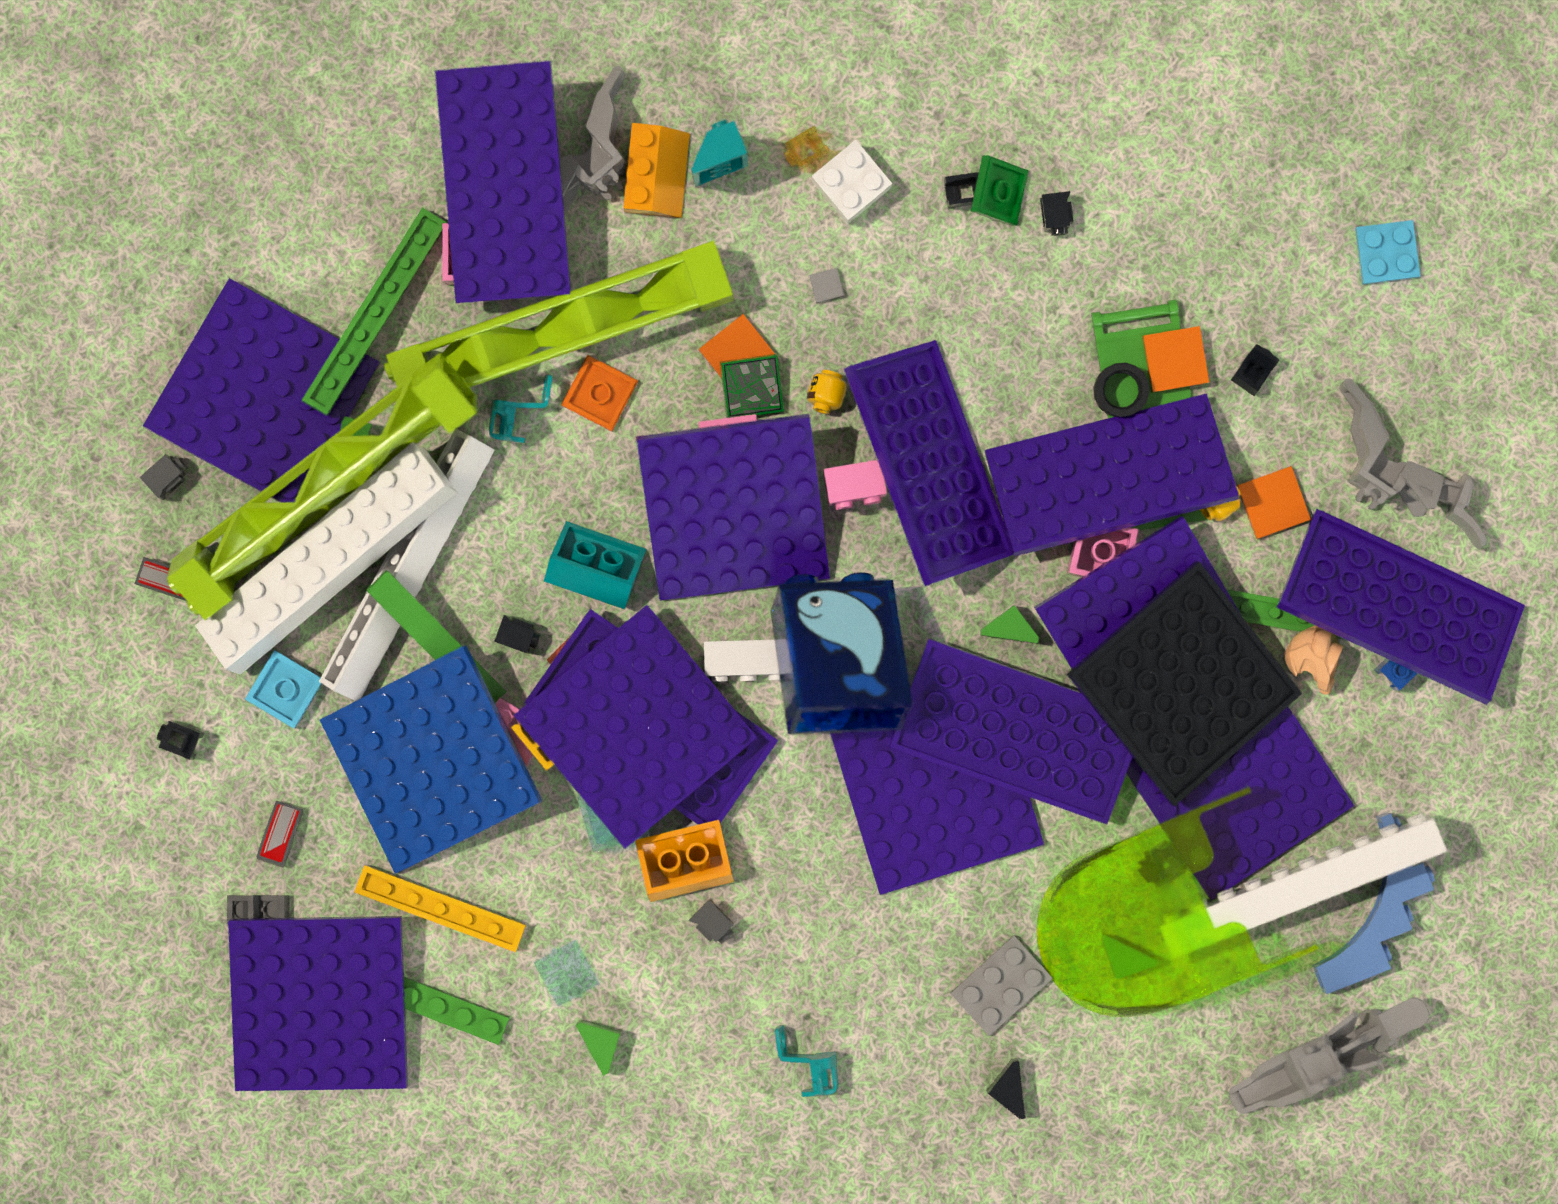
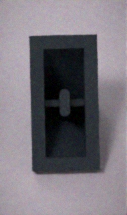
M1013 1058L986 1091L1016 1117L1026 1119L1019 1060Z

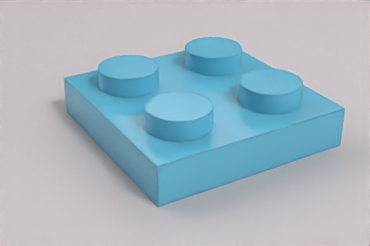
M1413 220L1355 228L1362 285L1420 277Z
M274 650L245 700L295 729L320 689L322 683L319 680L321 677Z

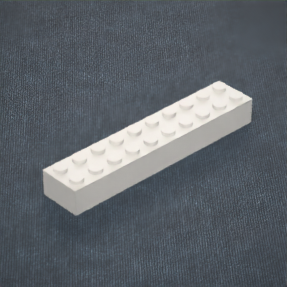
M412 442L235 591L232 600L207 620L202 619L195 625L223 667L228 671L241 675L457 493L456 489L427 450Z
M1423 813L1413 815L1406 819L1408 824L1398 827L1395 823L1379 829L1380 835L1370 838L1368 834L1353 839V845L1343 849L1341 845L1332 847L1325 851L1326 856L1315 859L1314 856H1310L1298 861L1299 867L1288 870L1287 866L1271 872V878L1261 881L1260 877L1251 879L1244 883L1245 888L1234 891L1232 887L1217 893L1218 898L1207 902V899L1204 898L1191 903V909L1181 913L1179 909H1175L1164 914V920L1160 921V928L1172 958L1180 957L1447 852L1434 819L1430 815H1423Z

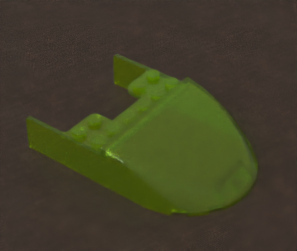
M1249 785L1093 849L1071 861L1058 873L1047 888L1039 908L1037 943L1047 972L1053 978V982L1067 997L1078 1005L1101 1015L1121 1018L1144 1016L1206 997L1213 992L1319 949L1316 940H1313L1261 962L1244 925L1233 921L1214 928L1192 877V874L1210 866L1214 857L1213 849L1199 818L1201 813L1251 793Z

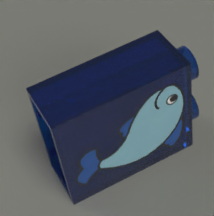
M858 572L845 576L840 582H818L816 576L801 574L790 577L785 583L779 584L770 613L787 734L902 730L913 701L893 580H875L872 574Z

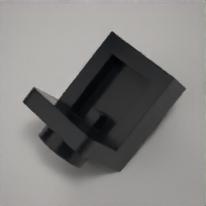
M1256 344L1246 355L1231 381L1255 396L1270 372L1279 362V359L1268 349Z

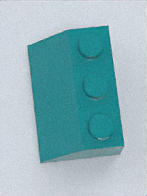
M727 119L721 120L711 125L712 130L707 131L691 168L695 187L748 167V154L735 120L729 123Z
M566 521L550 556L544 582L625 609L647 549Z

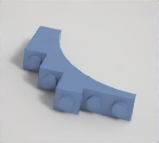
M1386 812L1376 816L1379 829L1394 823L1398 827L1401 826L1398 817H1393L1391 813ZM1419 862L1382 877L1375 905L1363 926L1338 951L1312 965L1322 992L1329 994L1391 969L1389 961L1392 960L1390 951L1386 944L1381 945V942L1412 930L1410 924L1413 921L1412 913L1408 905L1403 906L1402 902L1434 890L1432 882H1435V878L1429 866H1424V863Z

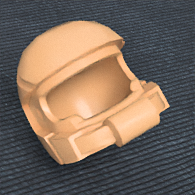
M1312 626L1297 633L1289 642L1284 654L1285 663L1295 677L1298 674L1302 675L1303 671L1310 672L1313 675V679L1317 681V687L1320 692L1327 695L1331 692L1335 682L1334 676L1343 645L1339 644L1335 634L1320 627Z

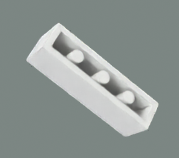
M816 638L704 642L705 675L711 676V682L728 681V676L740 675V681H757V675H768V680H786L785 674H797V679H814V673H820L819 641Z

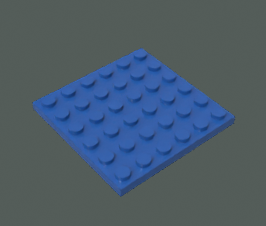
M467 645L320 719L395 874L543 801Z

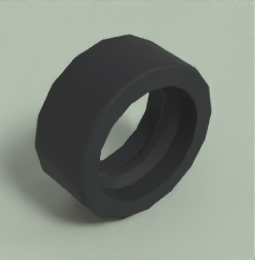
M1115 363L1105 368L1096 378L1093 387L1094 399L1098 407L1107 415L1113 417H1128L1139 412L1147 403L1150 393L1149 382L1144 372L1137 366L1129 363ZM1124 373L1130 375L1138 385L1137 398L1127 407L1114 406L1105 396L1104 388L1106 382L1115 374Z

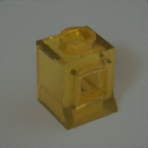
M814 125L785 143L787 151L783 153L791 168L797 166L799 171L828 155L829 148L822 143ZM807 142L814 154L802 161L795 149Z

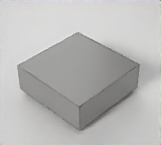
M837 268L809 275L816 304L844 297Z

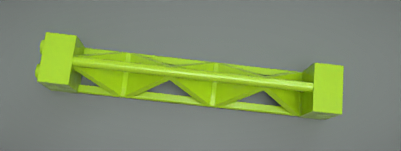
M713 240L667 258L572 290L570 294L558 295L438 338L387 354L388 362L384 363V367L389 380H392L393 383H396V386H399L429 361L426 352L449 345L442 355L467 385L473 387L699 307L701 312L733 302V293ZM658 272L638 294L607 290ZM554 308L534 331L504 326ZM655 310H659V311H656V312H653V313H650V314L641 316V317H639V318L633 319L634 317H636V316H637L639 313H641L642 311H655ZM539 347H553L528 356Z
M440 352L416 370L407 380L202 538L197 539L176 555L171 561L167 575L169 587L176 594H181L187 600V606L192 613L200 615L204 620H207L232 600L237 581L346 499L412 442L419 443L441 425L450 434L476 414L477 395ZM396 402L382 435L351 436ZM309 469L295 502L264 503ZM223 535L213 555L207 549V546Z

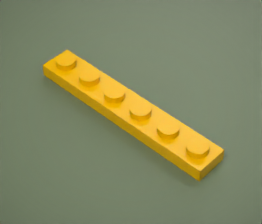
M364 865L354 891L357 894L513 952L517 951L526 924L368 865Z

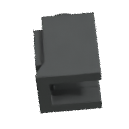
M165 454L140 478L158 499L164 500L167 492L172 493L185 481L183 477L186 473L184 471L188 468L177 456L172 459L169 455Z
M710 899L689 919V922L698 924L696 928L709 942L714 940L723 944L733 934L730 928L734 923Z

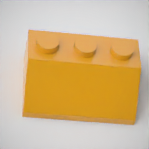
M632 123L623 207L625 213L682 218L690 133L661 125Z
M719 820L635 840L646 892L650 902L734 882Z

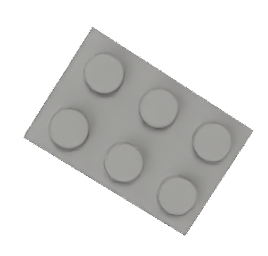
M1013 935L950 994L990 1036L1053 978Z

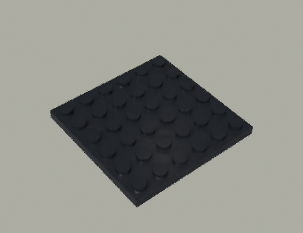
M1198 561L1190 565L1066 674L1172 806H1176L1302 694Z

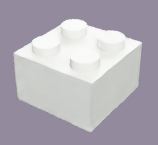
M854 140L811 176L812 183L847 225L892 187L891 181L857 140Z

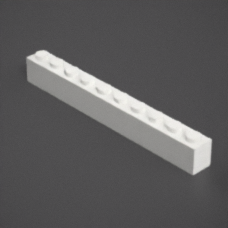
M457 429L454 430L436 464L456 489L457 493L389 550L373 582L387 570L414 598L416 597L431 567L435 564L444 543L449 538V534L458 517L462 514L466 502L476 488L485 467L489 464L490 458L495 451L493 448ZM368 592L319 682L331 690L354 701L361 699L363 693L367 690L370 680L381 664L384 654L400 627V624Z

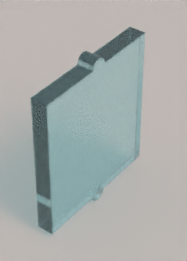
M576 940L559 949L553 948L552 953L534 962L557 1006L564 1004L574 997L580 998L583 992L599 984Z

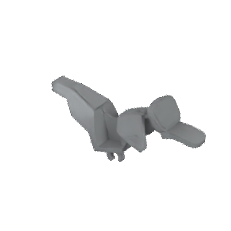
M615 66L600 91H597L586 124V129L592 140L589 150L582 155L571 156L569 154L560 158L565 214L568 212L580 184L595 195L601 194L606 200H612V196L607 193L610 185L617 186L619 191L623 190V185L619 178L627 172V165L615 148L619 119L613 104V100L625 79L624 71L620 66Z
M1352 379L1344 380L1340 384V391L1354 410L1350 432L1358 455V463L1347 482L1360 489L1356 494V501L1360 502L1363 495L1366 497L1370 496L1372 503L1368 506V509L1373 510L1378 504L1384 503L1399 492L1400 497L1414 517L1423 516L1426 509H1435L1438 500L1449 504L1446 519L1457 524L1477 549L1487 545L1485 534L1476 521L1464 510L1470 503L1474 479L1470 475L1464 474L1457 482L1444 480V477L1417 463L1411 461L1399 463L1390 461L1385 456L1383 450L1389 434L1372 401L1368 400Z
M1412 997L1383 1012L1379 1009L1364 1010L1358 1014L1356 1011L1334 1026L1325 1035L1295 1048L1288 1049L1259 1065L1250 1077L1230 1088L1228 1097L1235 1110L1241 1114H1246L1264 1106L1279 1108L1305 1098H1310L1346 1076L1347 1073L1380 1065L1383 1062L1381 1056L1369 1053L1364 1049L1373 1045L1379 1053L1386 1051L1396 1043L1398 1037L1424 1025L1429 1020V1010L1423 1000ZM1360 1018L1363 1026L1354 1030L1356 1021Z

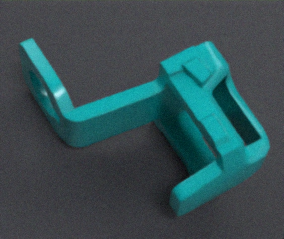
M545 375L541 403H516L492 400L489 422V435L491 438L507 442L525 443V438L512 436L516 408H545L549 402L552 375ZM496 414L501 416L499 434L493 433Z
M779 1025L775 1028L779 1059L783 1062L810 1064L813 1088L802 1090V1097L830 1095L836 1092L839 1086L836 1052H822L815 1055L787 1053L784 1025ZM828 1069H831L833 1087H829Z

